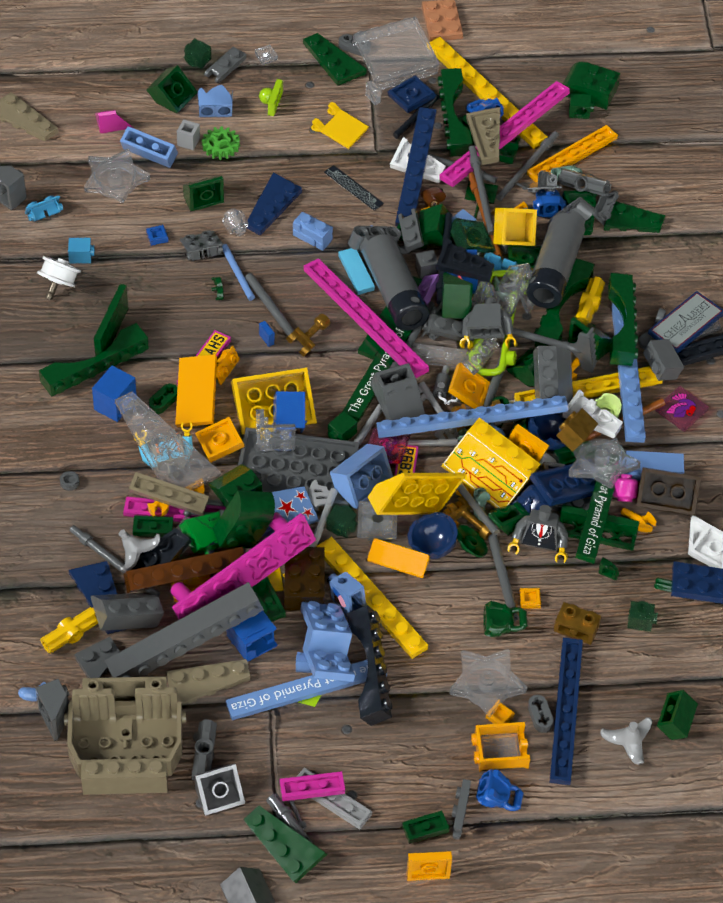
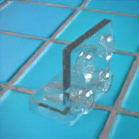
M529 263L511 265L498 285L500 292H513L517 290L525 313L528 314L534 306L526 294L533 270H531Z
M480 281L472 299V305L474 308L476 304H485L486 299L491 297L496 299V303L501 304L502 310H506L509 316L512 317L522 293L520 290L494 291V286L491 282Z
M256 409L257 451L295 450V424L268 425V417H264V409Z

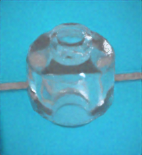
M235 208L228 210L222 219L223 225L230 235H243L249 225L243 211Z

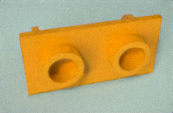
M234 346L223 350L217 360L216 379L220 385H222L240 360Z

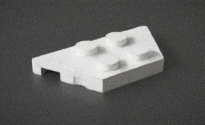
M693 515L690 521L688 555L709 567L723 569V531Z

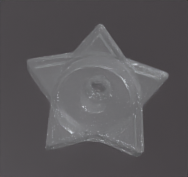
M126 149L112 157L88 156L92 174L84 185V191L100 193L124 203L128 194L135 189V186L150 180V174L133 164L130 149Z
M617 438L612 440H592L581 444L573 451L576 461L569 469V477L593 478L606 487L613 488L620 475L640 469V461L625 454V450L619 444Z
M509 649L488 656L465 650L461 651L463 673L450 688V695L469 699L474 704L479 705L489 717H492L500 703L509 697L527 692V686L511 671Z

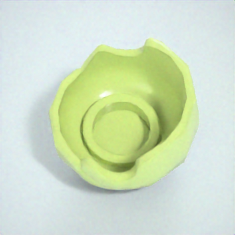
M604 393L595 400L597 402L596 406L602 410L609 411L617 418L620 416L622 403L615 394Z

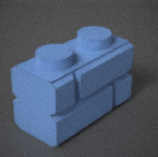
M301 212L293 222V236L312 246H316V248L322 251L333 240V227L305 212Z

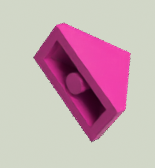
M116 110L95 113L100 134L126 130L127 126L134 128L118 116Z

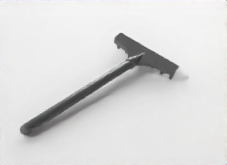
M593 327L587 334L580 332L575 343L563 342L513 328L514 333L512 335L570 350L579 359L582 369L590 373L594 372L597 355L595 354L596 349H594L596 344H594L595 339L593 337L595 334L593 333Z

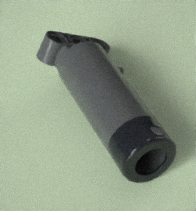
M582 197L577 198L560 210L548 222V230L526 291L528 299L538 307L545 309L554 308L562 301L585 233V221L592 216L595 210Z
M355 226L348 245L352 249L361 250L395 326L404 331L419 328L428 319L429 310L402 255L409 254L410 252H407L405 247H398L397 243L401 236V231L392 226Z

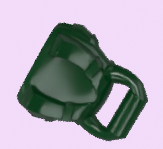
M489 601L485 604L483 627L486 636L499 637L511 631H522L528 626L527 611L523 608H509L506 604ZM519 612L520 626L514 625V613Z

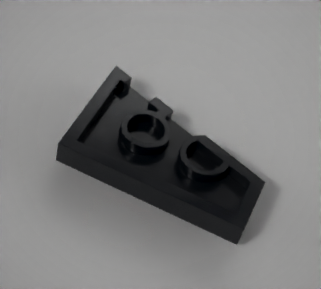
M446 238L436 264V269L489 283L495 265L478 255L466 252V248L462 246L457 247L452 244L451 240Z
M175 528L161 537L160 542L154 549L140 553L136 565L131 570L176 561L192 541Z

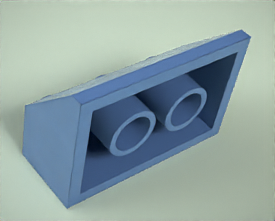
M366 444L330 471L334 488L356 509L369 500L368 495L376 484L393 477L384 446Z

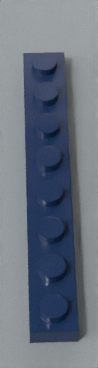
M419 107L395 221L396 227L400 223L399 214L402 213L405 218L412 215L411 209L415 208L417 211L437 109Z
M563 638L549 781V783L571 784L583 640Z

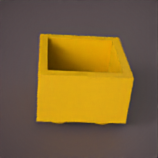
M495 208L493 244L535 246L537 210Z

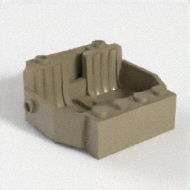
M166 677L83 678L82 689L72 690V700L68 704V713H64V725L68 726L67 746L69 759L78 777L81 778L83 795L168 793V776H172L182 757V723H186V711H182L181 700L177 696V688L167 687Z

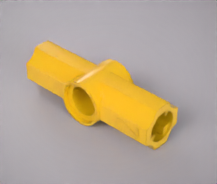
M596 276L590 278L586 291L582 293L576 317L584 318L591 323L594 313L598 311L601 295L605 287V282L602 278Z
M89 607L74 618H64L55 630L40 638L44 649L51 654L67 643L73 644L78 642L84 635V632L98 624L94 608Z

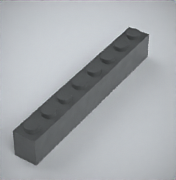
M248 582L104 661L113 678L142 677L154 669L166 665L176 657L184 655L187 651L201 646L211 638L221 635L224 631L239 625L244 620L256 616L264 609Z

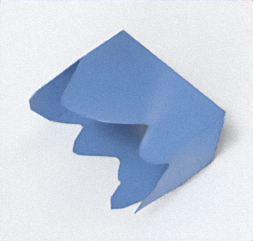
M219 85L206 93L204 89L199 88L197 94L199 117L232 116L233 90L232 94H230L223 85Z

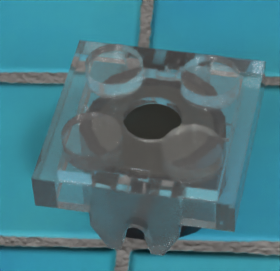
M359 501L357 538H367L370 544H372L374 538L383 541L385 539L396 540L397 515H377L370 501Z

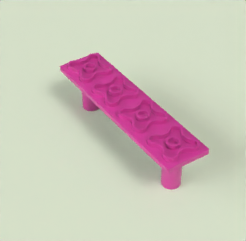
M275 512L273 520L269 525L275 531L273 534L193 592L184 583H175L171 588V594L177 599L178 603L173 605L172 608L178 619H182L248 582L253 587L315 542L316 538L305 516L300 513L288 522L278 512Z

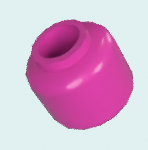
M621 474V478L614 479L615 488L613 496L617 498V501L632 502L633 499L637 498L639 482L636 479H632V475Z

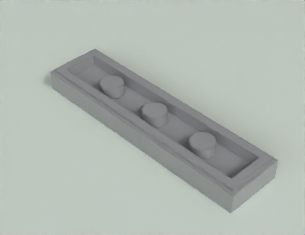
M304 767L297 777L316 774ZM347 794L312 798L359 830L372 816L373 811Z

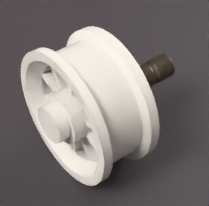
M43 256L45 261L42 269L38 270L37 273L51 280L45 298L53 300L58 284L75 288L74 281L77 273H81V270L69 265L67 260L61 258L56 260Z

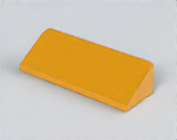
M374 538L367 561L423 578L429 565L430 556Z

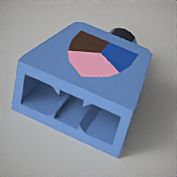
M344 572L338 576L334 573L328 577L327 582L330 584L332 600L335 604L341 606L346 617L347 613L366 606L364 586L350 574Z

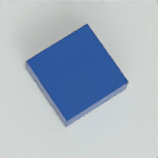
M164 225L146 228L151 246L168 242Z
M260 322L259 335L267 346L270 347L275 343V332L267 322Z

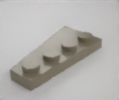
M12 92L0 99L1 122L11 123L14 128L24 129L27 134L43 141H47L58 133V128Z
M500 107L466 113V119L481 164L486 165L499 162Z
M246 659L166 671L168 686L177 688V696L181 700V704H190L197 701L198 698L216 694V691L224 688L229 689L250 680Z

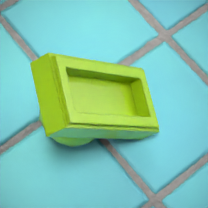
M277 79L273 89L264 88L259 93L260 101L268 104V115L270 116L275 115L281 100L283 80Z

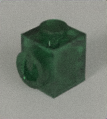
M195 38L184 48V59L192 67L197 66L202 69L212 59L211 46Z
M335 504L327 517L326 529L337 536L348 538L350 533H354L357 528V514L349 506Z
M631 601L627 628L651 632L652 625L657 624L658 612H654L655 604L645 601Z

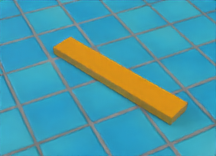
M605 125L527 170V175L534 182H538V173L541 170L551 173L552 168L573 165L615 141L618 134L608 125Z

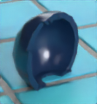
M560 413L529 418L528 431L548 444L547 450L554 451L566 447L556 436L561 431L559 426L566 420Z
M434 512L415 520L410 526L407 536L409 545L413 550L428 554L430 559H440L448 555L456 546L458 532L456 523L450 516Z

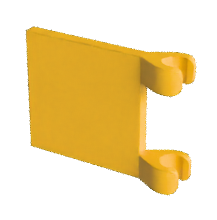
M331 102L328 105L329 109L327 112L335 116L326 125L315 118L312 121L311 129L325 134L342 146L350 149L369 129V126L341 110L336 103Z

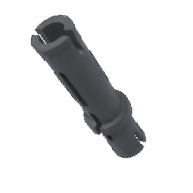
M278 793L270 795L266 802L274 810L276 818L313 843L291 813V808L284 804Z

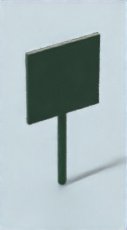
M469 181L464 199L476 201L475 195L471 192V183ZM484 183L488 203L494 204L498 185ZM478 204L476 205L474 213V218H476V220L479 212Z

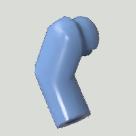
M20 688L18 692L20 698L26 701H37L35 688Z

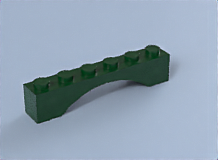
M441 69V76H438L437 82L438 87L441 86L439 97L443 99L441 101V111L445 113L443 114V124H446L444 134L445 137H448L446 139V149L450 150V157L463 156L469 151V147L472 146L471 131L459 121L453 108L463 89L462 69Z
M576 258L561 303L554 308L546 309L547 314L542 315L540 320L541 326L535 329L534 334L562 341L563 327L560 322V310L570 297L587 288L590 278L593 277L595 264ZM535 341V347L550 346Z
M611 273L608 299L619 310L624 325L620 332L612 339L610 364L632 366L634 359L638 358V348H635L638 342V335L635 334L637 331V321H634L637 315V308H634L636 305V295H633L635 294L636 283H633V275Z
M135 323L120 330L112 345L95 357L73 363L55 362L40 369V382L51 397L60 394L66 389L79 385L81 382L108 370L111 366L125 362L131 357L145 352L149 349L148 337L139 325Z

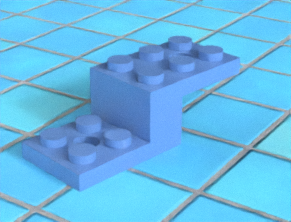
M315 601L302 602L300 610L308 627L303 651L313 677L354 682L355 673L347 656L352 632L341 606L334 603H329L328 605L319 604Z

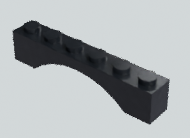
M366 605L347 613V620L351 632L361 641L367 656V678L358 704L360 718L372 726L392 718V703L389 699L390 687L386 678L385 651L381 642L383 636L379 628L380 616L377 611Z

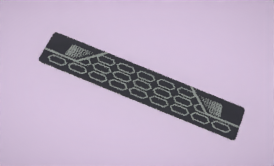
M333 165L324 171L326 175L372 210H376L384 204Z

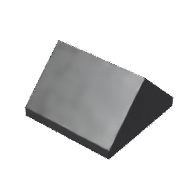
M235 763L195 775V790L205 816L245 804Z
M239 867L220 884L228 903H275L260 869Z

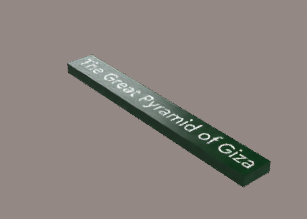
M395 324L391 329L405 343L413 331L400 330ZM382 348L379 349L343 409L344 412L357 422H360L375 396L370 385L374 373L389 369L392 363L395 362Z
M606 453L603 454L575 556L577 559L595 563L615 488L614 479L618 477L622 458Z

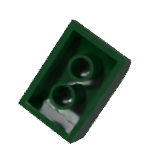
M577 62L571 67L563 85L570 88V93L591 95V102H594V106L607 110L618 89L620 73L588 62Z
M241 490L236 492L213 527L220 547H243L250 549L256 546L274 517L275 500L272 492Z

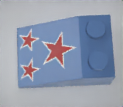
M305 486L272 492L275 500V512H278L288 522L300 513L305 516L309 525L319 521ZM269 526L262 536H270L275 531Z

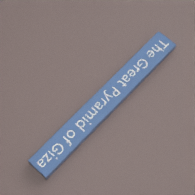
M367 660L351 664L355 673L354 682L319 679L311 675L227 699L226 706L232 720H236L366 682L368 671Z

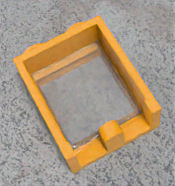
M525 722L475 726V733L471 734L472 746H476L474 763L478 764L479 772L490 769L529 768L530 755H527L528 741L524 736Z

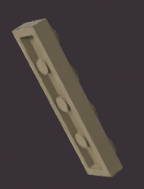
M135 472L129 487V492L201 516H203L209 501V496L138 472Z

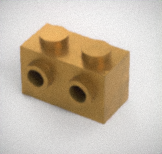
M581 408L577 413L573 411L559 426L561 431L556 436L573 452L586 440L598 423Z
M563 602L555 620L554 632L573 639L583 640L584 643L591 645L599 628L601 615L579 608L574 604Z

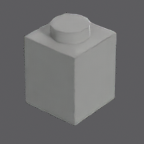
M183 119L177 130V146L194 150L200 140V124Z

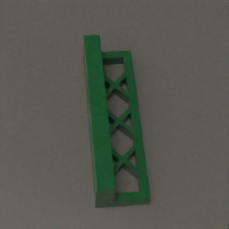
M567 505L562 506L560 522L571 524L574 527L570 531L567 530L568 537L581 538L588 510ZM607 515L603 533L608 532L613 537L609 539L601 537L600 544L633 551L640 521ZM623 536L631 537V544L622 542L620 538Z

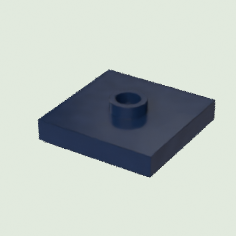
M416 75L388 90V96L407 113L436 98L435 92Z

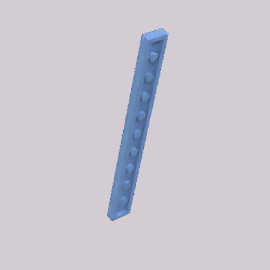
M612 303L611 309L615 336L624 325L619 310ZM634 359L632 366L617 365L625 442L644 443L646 436L637 359Z
M553 396L552 398H536L526 402L516 401L512 404H496L490 407L480 406L476 409H459L455 412H440L434 415L423 414L419 417L383 420L376 424L378 437L385 438L470 426L479 417L486 423L568 412V404L565 396Z

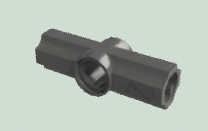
M563 169L558 179L561 185L575 188L579 192L587 191L601 196H608V193L611 191L612 184H610V181L597 178L591 173L583 174Z
M204 719L199 721L191 777L194 781L196 774L210 771L212 767L217 723L212 720Z

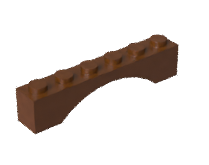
M243 547L126 571L123 576L127 593L217 574L244 555Z

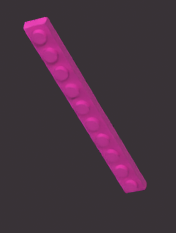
M558 81L554 82L500 126L499 150L570 93V88ZM468 151L439 174L440 180L454 187L468 176L469 173L473 172V167L470 164V152Z
M319 258L304 265V272L400 366L409 363L415 378L429 372V366Z

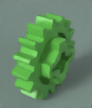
M223 126L220 129L214 127V131L207 130V134H204L202 139L203 151H206L207 156L212 154L213 159L216 156L219 157V160L222 157L228 159V155L234 156V152L239 151V135H235V130L230 132L229 127L226 130L223 129Z

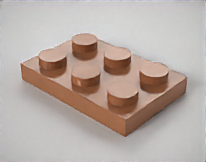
M455 0L422 2L421 7L430 42L438 37H441L444 41L463 39Z

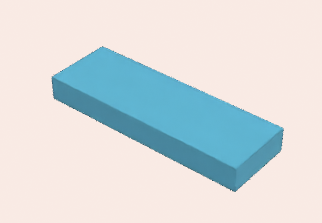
M352 248L339 251L338 256L357 295L374 291L375 285L358 251Z

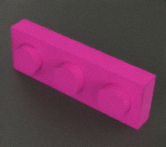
M341 771L280 779L282 801L345 794L343 773Z

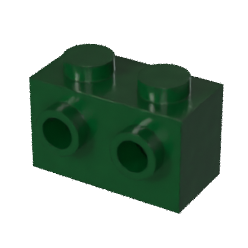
M684 690L667 693L657 727L671 740L687 738L698 703Z

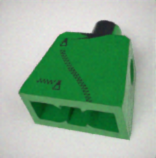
M219 512L186 519L179 525L182 533L191 539L192 542L189 546L193 553L204 551L206 555L217 552L216 548L220 546L213 527L220 518Z

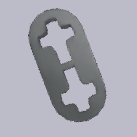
M542 695L531 696L528 702V711L533 725L538 732L547 733L552 729L553 717L547 700ZM537 702L538 705H541L540 711L538 710L537 706L534 705V703ZM541 717H543L544 722H547V725L540 722Z

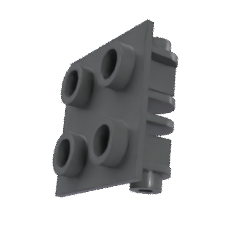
M541 170L538 173V182L517 183L518 186H521L523 190H528V192H539V189L553 192L556 191V188H562V186L557 185V176L545 170Z
M207 230L203 231L202 234H190L180 238V242L188 252L186 253L187 260H199L200 255L204 259L203 250H205L207 258L220 255L223 252V243L215 231Z

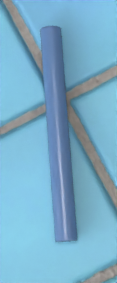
M223 244V253L249 301L253 300L255 296L227 244Z

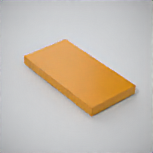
M216 354L179 358L175 422L177 428L181 427L182 422L183 427L190 426V422L192 426L214 424L217 372Z

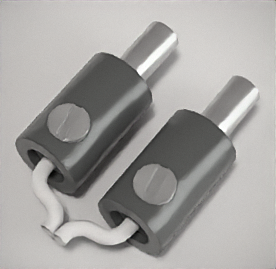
M444 365L442 373L437 374L433 395L443 400L444 404L447 405L451 402L461 403L462 401L451 395V400L448 402L445 399L451 378L448 375L449 366Z

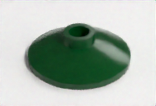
M460 525L457 528V539L465 552H469L476 557H484L487 554V545L479 533L466 525Z

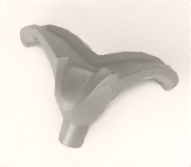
M124 529L121 530L118 535L122 538L125 550V564L120 570H131L136 565L140 553L150 551L158 545L160 534H156V537L152 539H141L128 534Z
M647 717L638 724L631 722L629 726L622 729L609 730L602 728L600 733L608 742L624 746L633 763L637 765L643 764L642 740L652 726V719Z

